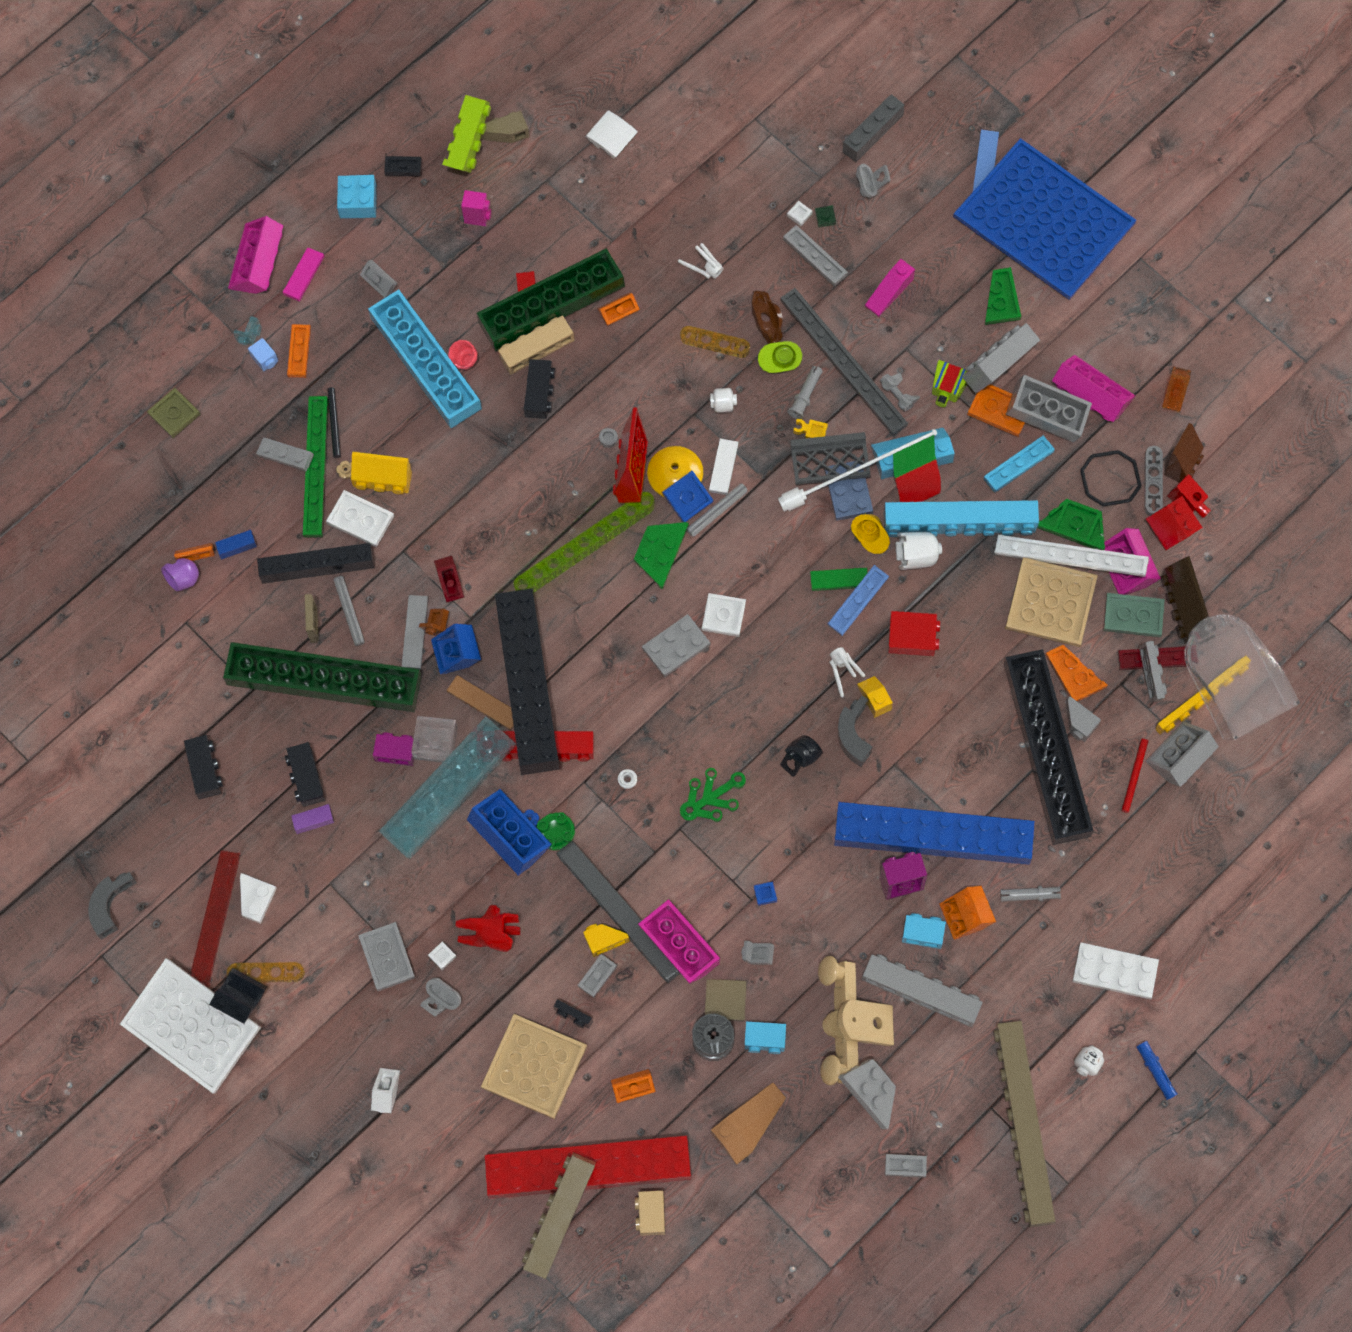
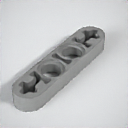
M1150 446L1145 453L1144 510L1148 516L1156 512L1152 511V500L1156 499V511L1163 507V452L1158 446ZM1152 452H1155V455H1157L1155 463H1152ZM1150 469H1156L1159 472V475L1153 477L1149 474L1148 471ZM1150 486H1156L1159 492L1157 494H1151L1148 488Z

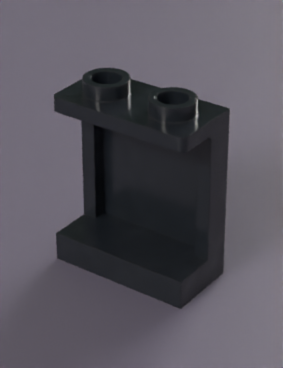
M232 968L220 989L216 990L209 1005L245 1024L261 1001L267 986Z

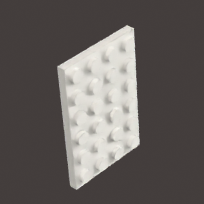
M166 958L120 1025L210 1092L216 1093L261 1027L250 1018L243 1024L210 1006L209 1004L215 993Z

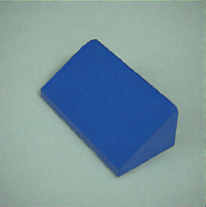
M251 530L215 542L221 560L257 547Z

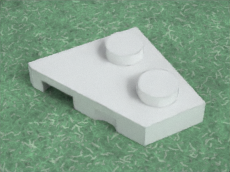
M241 873L242 916L261 924L277 888Z

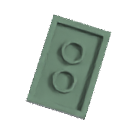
M1107 593L1103 631L1161 637L1165 599Z

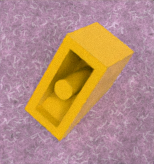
M875 676L857 684L862 695L868 699V707L874 718L892 710L893 702L885 687Z
M597 924L590 925L583 932L593 958L630 942L627 933L603 924L598 926Z

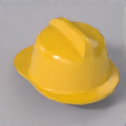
M863 514L853 519L851 530L867 551L873 554H881L888 549L890 544L889 535L876 515Z

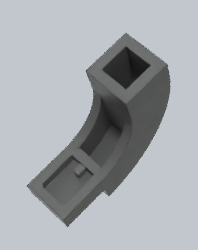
M861 696L859 700L855 699L850 709L847 707L843 708L838 723V740L841 749L852 762L860 767L866 762L873 749V746L857 735L854 726L868 705V699L864 696Z
M130 872L120 874L116 877L115 881H112L107 876L97 885L91 895L88 908L89 920L101 940L118 930L111 918L110 907L117 895L137 883Z

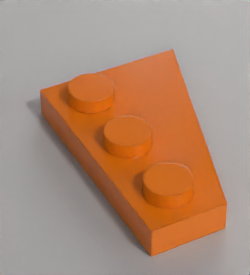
M1064 645L1046 652V657L1068 696L1077 702L1107 688L1108 685L1101 681L1091 669L1083 665L1080 659Z

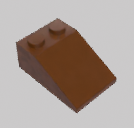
M1188 423L1171 455L1164 474L1179 483L1188 474L1193 478L1196 472L1194 470L1195 465H1200L1204 457L1201 454L1204 447L1193 424Z

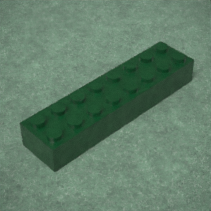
M607 248L477 312L478 323L496 352L503 345L516 341L521 335H527L536 327L548 324L551 319L561 316L566 317L624 288V276Z

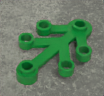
M708 768L705 771L706 782L703 797L695 802L696 795L701 787V782L697 778L691 779L689 782L688 802L683 803L680 807L681 817L686 821H693L697 817L711 819L714 822H720L722 820V812L718 809L712 812L702 810L701 808L706 805L725 808L731 812L737 811L739 803L736 799L727 801L717 798L732 788H743L746 783L745 775L741 772H735L731 775L728 782L712 791L717 771L714 768ZM709 772H714L715 775L713 777H709L707 774ZM735 777H741L742 780L736 782L734 779ZM693 782H697L699 784L697 787L691 786ZM730 803H735V804H736V807H735V808H731V807L729 806V804H730ZM692 808L693 812L687 813L686 809ZM719 813L720 817L716 819L713 817V814Z

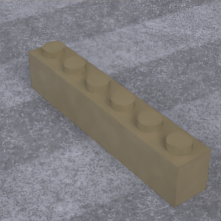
M572 1153L571 1157H566L562 1167L565 1169L563 1176H558L554 1185L557 1190L554 1195L550 1194L546 1206H549L546 1214L542 1213L538 1225H541L538 1233H533L530 1243L533 1244L530 1252L526 1250L521 1262L525 1263L524 1270L546 1279L595 1167L594 1161Z

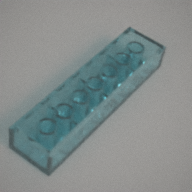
M485 717L379 832L402 854L411 859L516 746L515 742L489 718Z

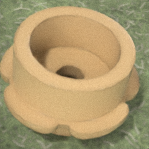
M343 461L337 466V473H339L341 478H351V463L348 461Z

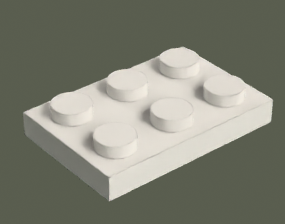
M344 490L326 523L377 547L391 523L394 513Z

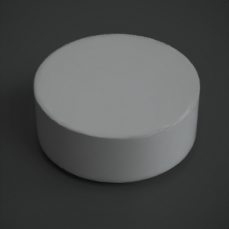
M611 428L603 429L599 434L601 445L606 448L615 446L618 442L617 432Z

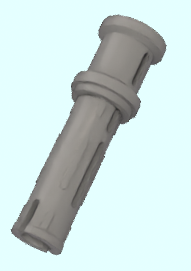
M816 366L811 367L800 393L795 395L794 403L787 411L791 417L795 419L803 418V412L806 406L810 404L809 398L823 372L819 367L816 370Z

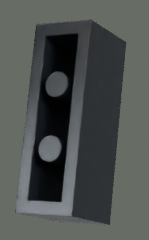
M529 360L524 403L525 418L547 419L548 413H551L552 402L549 401V398L553 396L554 385L551 384V380L555 379L556 368H553L552 361Z
M207 735L184 740L195 794L198 799L222 794L220 787H223V781L216 771L219 769L217 758H213L212 752L215 751L213 740H209Z
M306 742L286 748L288 755H285L287 766L292 768V773H289L292 784H296L297 790L294 791L297 802H301L302 806L306 807L326 801L310 743Z

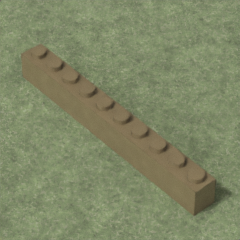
M1022 1021L997 1024L996 1030H993L995 1042L999 1044L997 1059L998 1062H1002L1003 1069L1000 1070V1077L1002 1082L1005 1081L1006 1089H1003L1005 1102L1008 1101L1009 1109L1006 1112L1008 1122H1012L1013 1129H1010V1137L1012 1142L1015 1141L1016 1149H1013L1015 1162L1018 1161L1019 1169L1016 1172L1018 1182H1022L1023 1190H1020L1021 1202H1025L1026 1210H1023L1025 1223L1028 1222L1029 1228L1053 1225L1056 1221Z

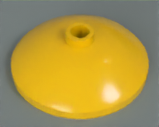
M670 446L661 449L651 458L647 468V477L652 489L664 497L661 493L692 470L700 482H702L703 466L699 457L693 451L681 446ZM672 466H678V469L674 470Z

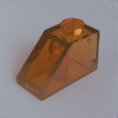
M1173 366L1162 408L1177 412L1181 411L1191 376L1190 370Z

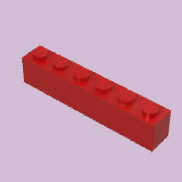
M477 731L476 754L478 759L482 761H492V759L511 761L512 759H518L515 732ZM554 731L559 761L567 762L570 759H578V761L587 762L589 759H594L593 731Z

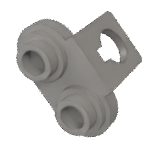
M861 164L857 167L856 177L859 180L860 193L863 197H874L877 194V190L891 180L887 165H883L874 173L866 164ZM881 172H884V180L882 182L877 181Z
M432 978L426 984V991L430 997L424 1000L420 1006L433 1016H437L445 1009L454 1010L459 1007L461 997L457 991L441 979ZM435 1003L437 1009H432L428 1004Z

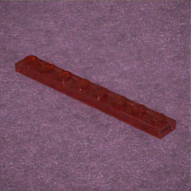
M222 850L220 851L190 973L192 977L207 988L210 985L241 857L239 853Z

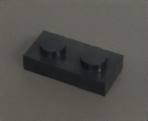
M385 156V176H421L422 157Z
M558 999L553 1006L556 1015L563 1019L568 1017L574 1020L573 1024L582 1029L584 1026L590 1028L593 1023L592 1017Z

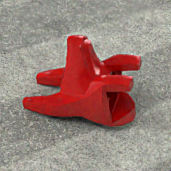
M490 905L481 918H467L456 921V927L476 932L475 935L458 936V942L470 946L489 947L493 950L508 952L513 944V940L508 935H520V927L505 926V923H519L518 914L511 913L500 914V908L497 905Z

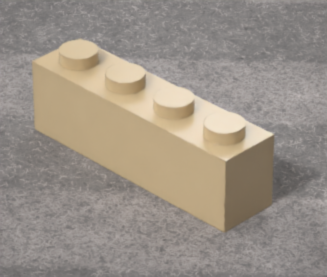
M563 316L551 319L548 324L536 327L531 333L521 335L516 341L503 345L498 350L499 357L509 374L512 375L527 367L530 359L540 360L573 342L574 333Z

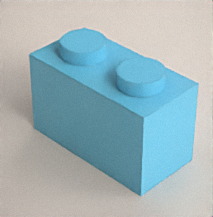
M912 913L906 915L902 943L941 949L946 922L938 917L927 919L922 918L920 914Z
M746 1021L745 1049H748V1052L760 1053V1050H766L770 1054H780V1051L784 1052L786 1024Z

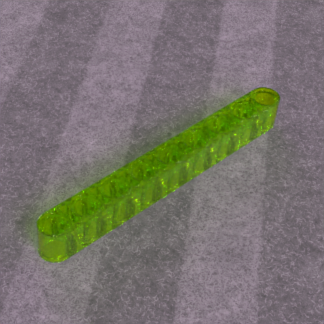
M642 492L641 502L625 503L538 562L514 580V590H524L518 587L521 584L527 585L525 589L532 588L533 593L643 519L654 510L653 495L649 492ZM643 501L650 502L648 505H642L641 503ZM628 511L635 512V514L632 516H629L626 513ZM614 521L620 523L618 526L611 525V523ZM597 532L604 533V535L601 537H598L595 534ZM583 542L589 543L587 547L580 546ZM566 553H573V554H574V555H573L572 557H570V558L565 557V554H566ZM552 563L558 564L556 568L549 567ZM536 574L543 575L540 579L534 578Z

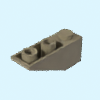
M511 112L507 116L494 118L486 122V129L484 134H481L480 140L515 143L529 138L528 126L522 112Z

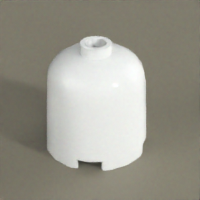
M931 532L897 533L900 541L896 542V559L901 560L900 570L932 567L937 562L939 554H942V545L938 543L936 536Z

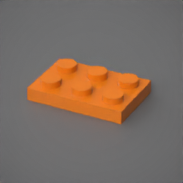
M991 384L977 392L967 415L1017 437H1019L1025 425V422L1006 415L1012 393Z

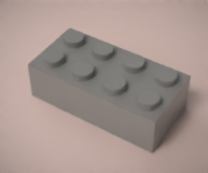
M1027 323L1021 327L1019 325L1015 326L1012 330L1005 333L999 341L990 346L989 350L982 353L975 362H972L965 368L967 372L962 375L963 379L975 393L979 392L996 380L1036 345L1040 339Z
M1023 375L1016 383L1006 415L1074 443L1082 435L1092 403Z

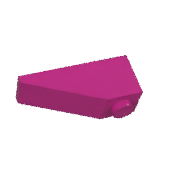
M900 259L882 280L865 304V307L880 317L914 280L915 269Z

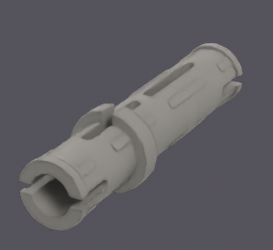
M1060 886L1000 889V895H1009L1001 896V902L1019 900L1043 901V899H1061V893H1052L1060 892L1061 890Z

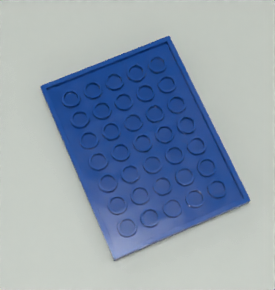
M1021 138L953 215L955 219L1068 300L1073 297L1136 224L1135 218Z

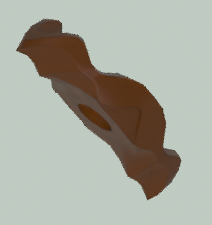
M753 291L751 308L757 328L768 344L780 342L783 335L781 332L783 316L780 308L770 300L767 292ZM761 314H766L769 317V321H763Z

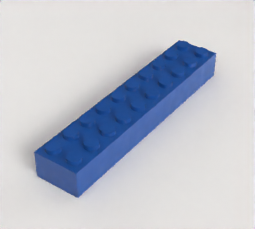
M838 802L834 846L903 853L915 852V854L921 853L923 855L1030 865L1035 821Z

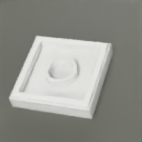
M709 593L702 631L739 637L746 599Z

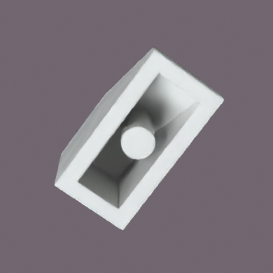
M380 1068L372 1090L371 1111H378L380 1113L392 1112L400 1070Z

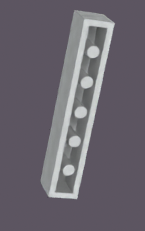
M871 955L862 976V981L969 1027H973L983 1003L979 1001V997L973 994L965 995L961 993L959 988L950 986V988L942 985L943 982L938 979L932 978L930 980L917 970L909 971L901 963L895 962L893 964L888 962V959L882 955Z

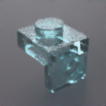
M251 316L245 332L234 330L233 334L238 343L253 345L256 336L260 335L262 327L258 318Z

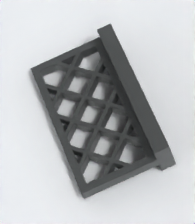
M865 432L790 440L796 485L826 482L841 475L835 471L840 465L847 469V471H850L859 463L862 465L869 462ZM854 449H863V454L859 458L852 454ZM836 451L845 453L841 459H838L833 454ZM817 453L826 455L822 462L814 457ZM797 455L808 457L803 464L796 460ZM848 456L855 460L851 467L844 463ZM829 458L837 462L832 469L825 465ZM811 460L818 464L814 470L806 466ZM821 467L828 471L826 476L817 474ZM865 467L866 471L864 472L856 471L839 480L870 477V467ZM803 469L810 473L807 478H799L798 474Z

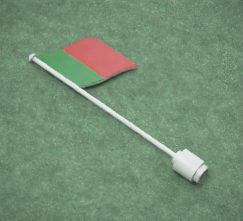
M932 429V432L805 492L803 489L799 490L796 487L781 494L782 496L778 500L783 511H791L804 505V500L807 499L806 495L892 454L899 502H922L941 492V477L935 456L934 435H937V431Z

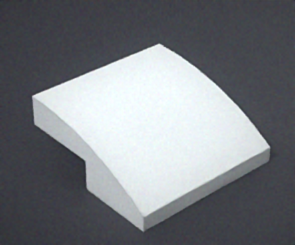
M608 110L585 137L598 149L601 147L615 159L638 131Z

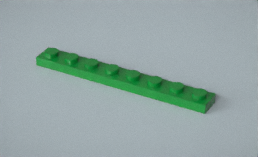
M309 396L306 450L312 452L314 456L307 471H305L303 537H323L328 415L327 396Z

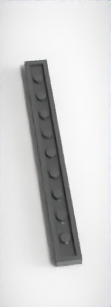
M794 288L782 296L780 301L891 435L894 436L907 427L908 422L798 290Z

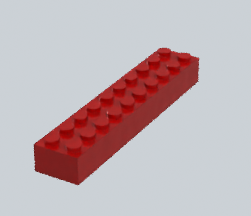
M687 1136L485 1155L487 1196L489 1199L555 1193L557 1190L554 1187L559 1175L563 1176L565 1171L562 1168L566 1157H571L572 1153L595 1162V1167L585 1190L691 1180Z

